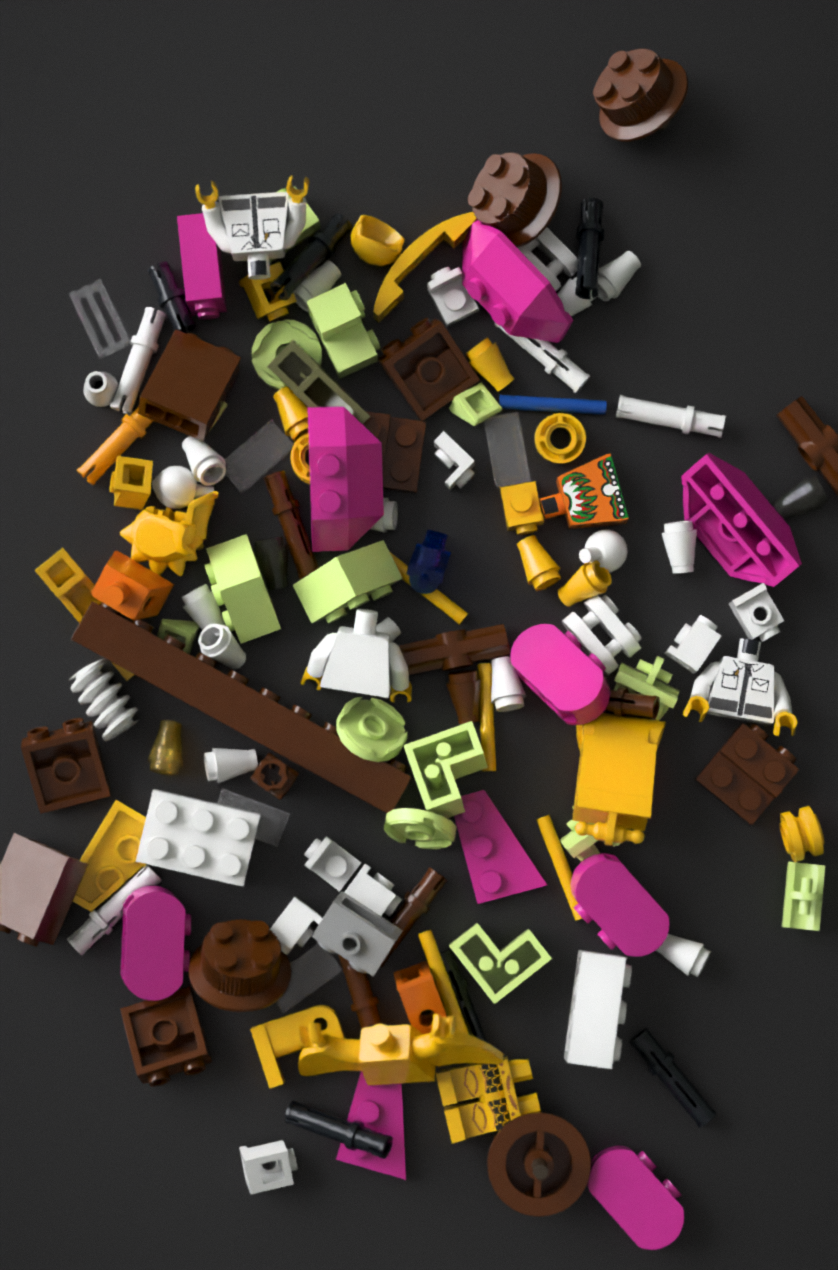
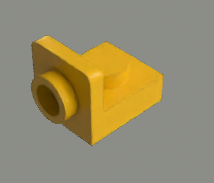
M536 482L501 487L500 493L507 530H516L517 535L537 532V526L543 525L544 517L541 513Z

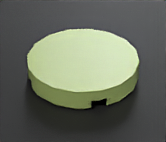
M293 319L266 325L257 334L252 346V363L258 377L268 386L277 390L287 387V385L267 366L292 340L297 342L320 366L322 364V347L317 335L306 324Z
M356 697L347 702L336 720V731L341 742L350 752L362 759L374 762L389 761L397 756L408 738L407 732L405 733L404 729L405 721L401 714L393 706L377 698L362 700L363 697Z
M408 808L391 810L386 814L384 831L390 838L400 843H406V839L414 840L415 846L422 849H442L450 846L452 840L454 841L457 829L451 820L442 815Z

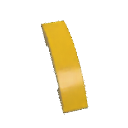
M473 212L461 214L439 223L418 237L399 256L387 273L375 301L373 314L374 319L378 323L404 299V291L398 284L443 240L455 249L465 239L472 223L478 220Z
M63 547L35 569V572L79 623L92 601L99 605L101 604V601L91 595L95 584ZM112 663L126 681L134 676L131 672Z

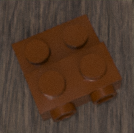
M428 318L416 323L410 329L413 335L403 342L398 338L386 344L381 349L384 355L377 359L395 387L400 390L421 421L449 403L456 395L480 381L443 323L437 319L430 322Z
M366 411L370 418L363 425L382 443L383 489L417 494L426 421L391 417L390 414Z
M73 718L62 723L63 728L49 731L46 726L37 727L27 732L28 737L22 738L21 750L40 814L111 796L93 721L84 723L83 718Z
M742 723L696 777L695 781L752 826L772 800L781 793L799 771V768L794 765L797 758L787 749L779 746L775 750L766 742L769 735L759 726L751 723L747 727Z
M190 987L177 990L174 994L162 1000H146L120 1008L136 1074L142 1084L149 1082L151 1087L162 1086L170 1082V1075L183 1071L187 1076L196 1075L206 1069L205 1064L213 1062Z

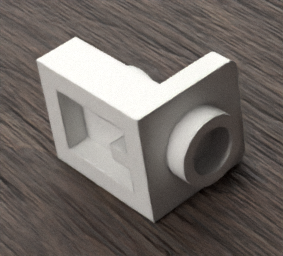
M445 267L431 275L432 281L427 283V290L447 327L479 311L475 300L462 285V271L459 267L453 270L450 267Z
M443 431L434 441V447L438 449L434 455L449 469L453 465L457 468L445 481V486L449 490L455 485L461 489L475 474L471 470L475 466V460Z
M328 836L323 841L316 838L304 853V856L308 858L305 866L339 892L362 863Z

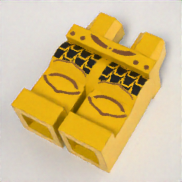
M507 1056L504 1057L502 1064L474 1063L436 1071L443 1106L477 1097L479 1099L445 1107L444 1112L452 1143L501 1130L504 1125L516 1117L528 1113L541 1112L537 1092L517 1096L514 1085L517 1082L533 1079L529 1059L509 1061Z

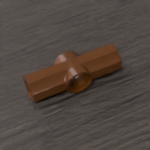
M801 396L776 416L797 442L798 451L805 462L814 471L820 472L838 496V434L829 425L823 424L815 411Z
M504 624L472 631L461 629L435 635L433 639L415 641L399 646L407 663L409 676L442 669V671L460 669L474 665L473 662L510 655Z
M268 753L257 766L250 779L278 800H281L291 788L299 773L271 753Z

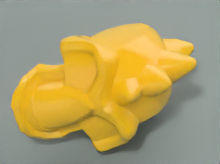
M218 491L210 492L193 500L188 505L187 513L181 511L172 512V508L166 507V510L155 509V506L146 507L137 515L134 522L120 531V535L132 545L131 559L138 563L148 561L150 570L160 576L169 567L171 571L181 577L184 573L186 561H196L198 559L196 550L204 548L203 541L207 536L208 521L213 505H215V498H218Z

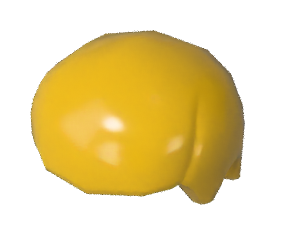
M361 215L352 229L351 245L358 257L367 264L381 267L392 264L403 250L404 238L394 228L375 217Z

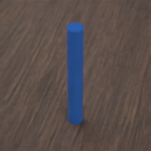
M500 395L499 398L500 406L503 409L606 415L607 401L514 395Z

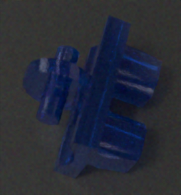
M427 530L423 543L416 544L406 573L409 575V582L415 591L428 594L435 591L439 584L442 583L451 552L444 550L448 538L447 534Z

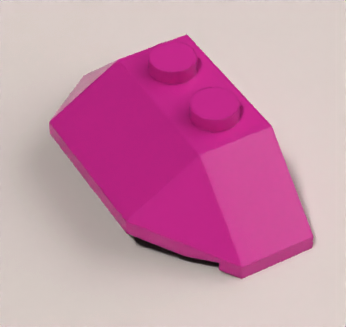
M479 220L473 222L463 241L462 285L466 288L468 294L477 300L491 315L493 321L502 326L509 335L559 343L565 337L573 323V319L568 312H565L563 303L551 283L502 231L492 226L484 225Z
M344 406L307 407L312 552L348 551L384 515L382 443Z
M707 453L681 476L684 521H693V529H697L696 536L730 577L765 583V585L775 587L802 564L790 526L743 471L713 454Z

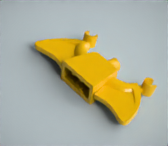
M434 1014L432 1032L428 1034H422L412 1025L385 1026L383 1024H376L372 1027L363 1028L360 1039H343L327 1034L321 1035L320 1023H309V1027H298L300 1045L303 1048L298 1063L300 1075L314 1076L336 1071H362L368 1086L435 1081L436 1066L457 1063L502 1064L504 1054L481 1039L455 1030V1016L440 1017L439 1014Z

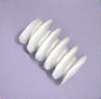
M101 659L87 665L70 677L68 681L75 680L70 688L73 693L84 691L78 701L81 705L92 703L87 709L86 714L88 717L100 715L95 721L94 726L96 729L108 727L103 733L102 738L104 741H109L139 721L132 720L138 709L137 707L125 709L124 705L130 697L129 695L117 697L116 694L122 687V684L109 685L108 682L114 675V672L102 673L100 670L107 661Z

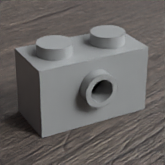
M341 891L332 902L311 937L316 939L320 947L327 952L337 953L347 959L351 967L356 971L374 976L403 930Z

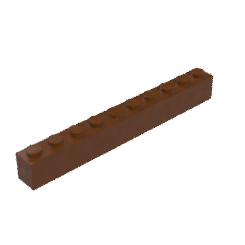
M93 601L91 602L71 640L385 813L394 810L411 779V776L405 773L408 768L407 766L393 758L386 762L362 759L350 752L341 742L335 726L327 722L324 723L323 727L318 726L310 721L313 714L295 704L289 710L278 703L281 698L280 696L264 687L259 692L246 686L249 679L230 669L226 675L215 669L217 661L198 652L196 657L191 656L183 651L186 644L167 634L164 640L151 634L154 627L139 619L130 622L119 616L120 612L103 602L100 605Z

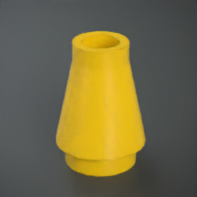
M488 337L465 354L469 359L468 363L486 379L497 392L514 380L496 342L492 344Z
M287 386L278 390L273 395V398L278 407L285 435L291 436L292 440L296 442L301 436L308 433V412L304 402Z
M536 535L528 536L517 543L528 585H533L536 591H541L554 585L561 579L559 574L560 567L539 543Z
M599 561L584 563L567 583L558 589V596L565 606L571 607L575 603L607 591L608 586L612 583V578L607 569L600 568L599 565L601 564Z

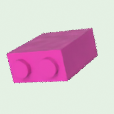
M203 213L177 216L185 298L192 316L198 315V319L209 320L220 317L219 313L227 312L220 248L207 231Z

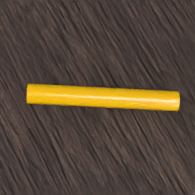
M390 552L403 578L402 580L460 625L468 613Z
M491 663L477 664L478 678H481L479 704L481 747L488 767L483 769L482 772L496 771L494 705L491 703L492 665Z
M550 815L536 819L575 921L580 920L582 917L573 908L578 902L571 893V878L573 875Z
M432 930L418 934L447 1017L455 1016V1030L469 1034Z

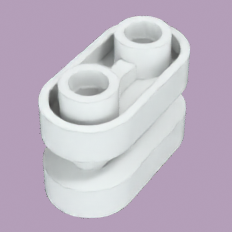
M547 227L533 241L518 247L524 256L551 283L555 291L561 287V283L556 278L560 272H564L569 277H572L577 272V257ZM536 247L551 260L547 266L531 252Z
M597 595L584 602L589 613L582 619L572 612L562 620V623L567 631L578 639L582 649L588 656L592 653L604 664L606 670L603 673L609 676L619 667L613 657L621 651L628 658L632 657L641 649L638 642L642 638L629 622L623 625L615 614L619 610L607 595L601 598ZM597 624L612 639L605 646L591 631Z

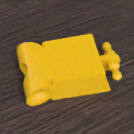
M602 713L598 718L589 723L576 725L580 757L572 821H579L575 826V831L578 835H591L595 840L604 841V845L612 846L613 842L621 844L624 841H632L635 844L643 842L645 837L642 831H645L648 818H651L656 752L666 726L665 721L637 717L615 716V714Z

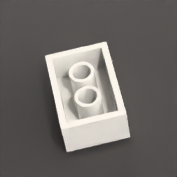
M153 789L136 862L243 887L260 813Z
M578 950L564 1059L567 1063L612 1069L613 1061L620 1060L622 1039L616 1037L617 1025H624L627 1002L621 1000L623 987L629 988L632 966L626 964V957Z

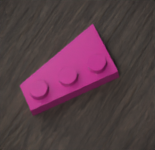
M485 790L461 796L465 812L455 815L454 819L477 904L547 886V883Z
M361 1071L347 1121L353 1122L357 1120L364 1123L365 1127L392 1136V1148L388 1156L382 1159L363 1150L356 1149L352 1151L347 1149L345 1144L340 1143L336 1160L406 1180L402 1083L368 1086Z

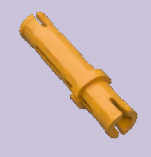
M139 406L130 416L126 414L121 419L123 423L77 469V472L85 478L95 468L86 477V481L92 486L96 484V481L116 461L117 456H121L138 437L142 439L146 435V428L154 420L138 414Z

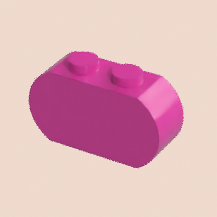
M552 624L532 626L517 637L511 649V664L517 671L520 680L566 724L582 725L598 718L606 709L610 699V687L603 673L606 670L604 664L592 653L587 657L580 650L582 648L581 643L569 631L563 634Z
M609 853L594 854L585 858L576 867L571 878V893L578 904L573 908L587 924L592 920L598 924L602 930L597 934L611 950L617 946L625 955L640 957L656 951L664 943L669 932L668 914L615 855Z
M160 886L141 887L132 892L123 902L121 977L127 988L134 995L151 1001L162 1000L174 994L183 983V972H189L190 952L189 950H184V938L191 934V915L185 914V908L182 903L166 888Z
M626 1146L605 1148L591 1160L590 1176L587 1183L589 1191L639 1248L656 1250L668 1246L679 1236L684 1224V1210L677 1201L682 1194L667 1178L662 1183L652 1173L657 1166L643 1151L636 1155L631 1148Z

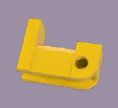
M316 1005L253 1026L250 1029L269 1089L282 1085L285 1082L278 1058L303 1050L299 1040V1026L309 1027V1023H314L315 1019L321 1017L327 1021V1028L321 1030V1035L327 1034L346 1039L340 1019L334 1009L326 1005Z

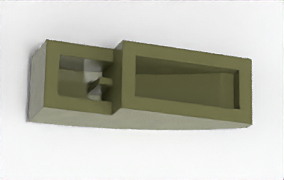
M294 340L267 366L308 407L344 406L362 424L370 418V415Z

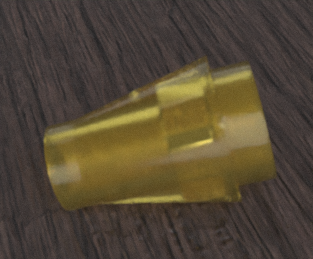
M169 720L161 721L160 729L147 760L150 763L149 770L151 772L162 775H178L179 767H183L181 723Z

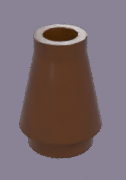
M477 670L449 673V682L446 683L458 717V724L480 721L481 678H478Z

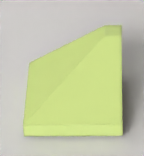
M482 382L456 395L449 407V410L454 415L473 426L502 412L503 409Z
M162 619L157 637L164 640L167 634L186 644L183 651L190 654L200 627L195 621Z

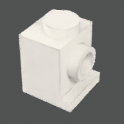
M764 583L729 603L748 639L753 640L759 637L761 642H764L781 632L777 625L784 622V619L767 592ZM756 608L765 610V620L759 621L754 617V610Z
M702 615L698 617L692 626L685 623L674 639L679 644L678 647L675 648L671 645L664 654L695 674L721 637L720 634L715 632L718 628L717 625Z
M364 864L344 893L378 915L382 916L385 913L390 917L402 899L391 891L394 887L392 882L378 872L374 877H371L368 874L371 867Z
M294 897L270 930L279 939L281 951L288 955L296 944L301 947L305 945L315 931L310 925L313 921L320 924L323 917L298 897Z
M283 1140L247 1148V1146L239 1147L245 1181L251 1195L294 1185L291 1171L297 1170L296 1157L293 1148L287 1149Z

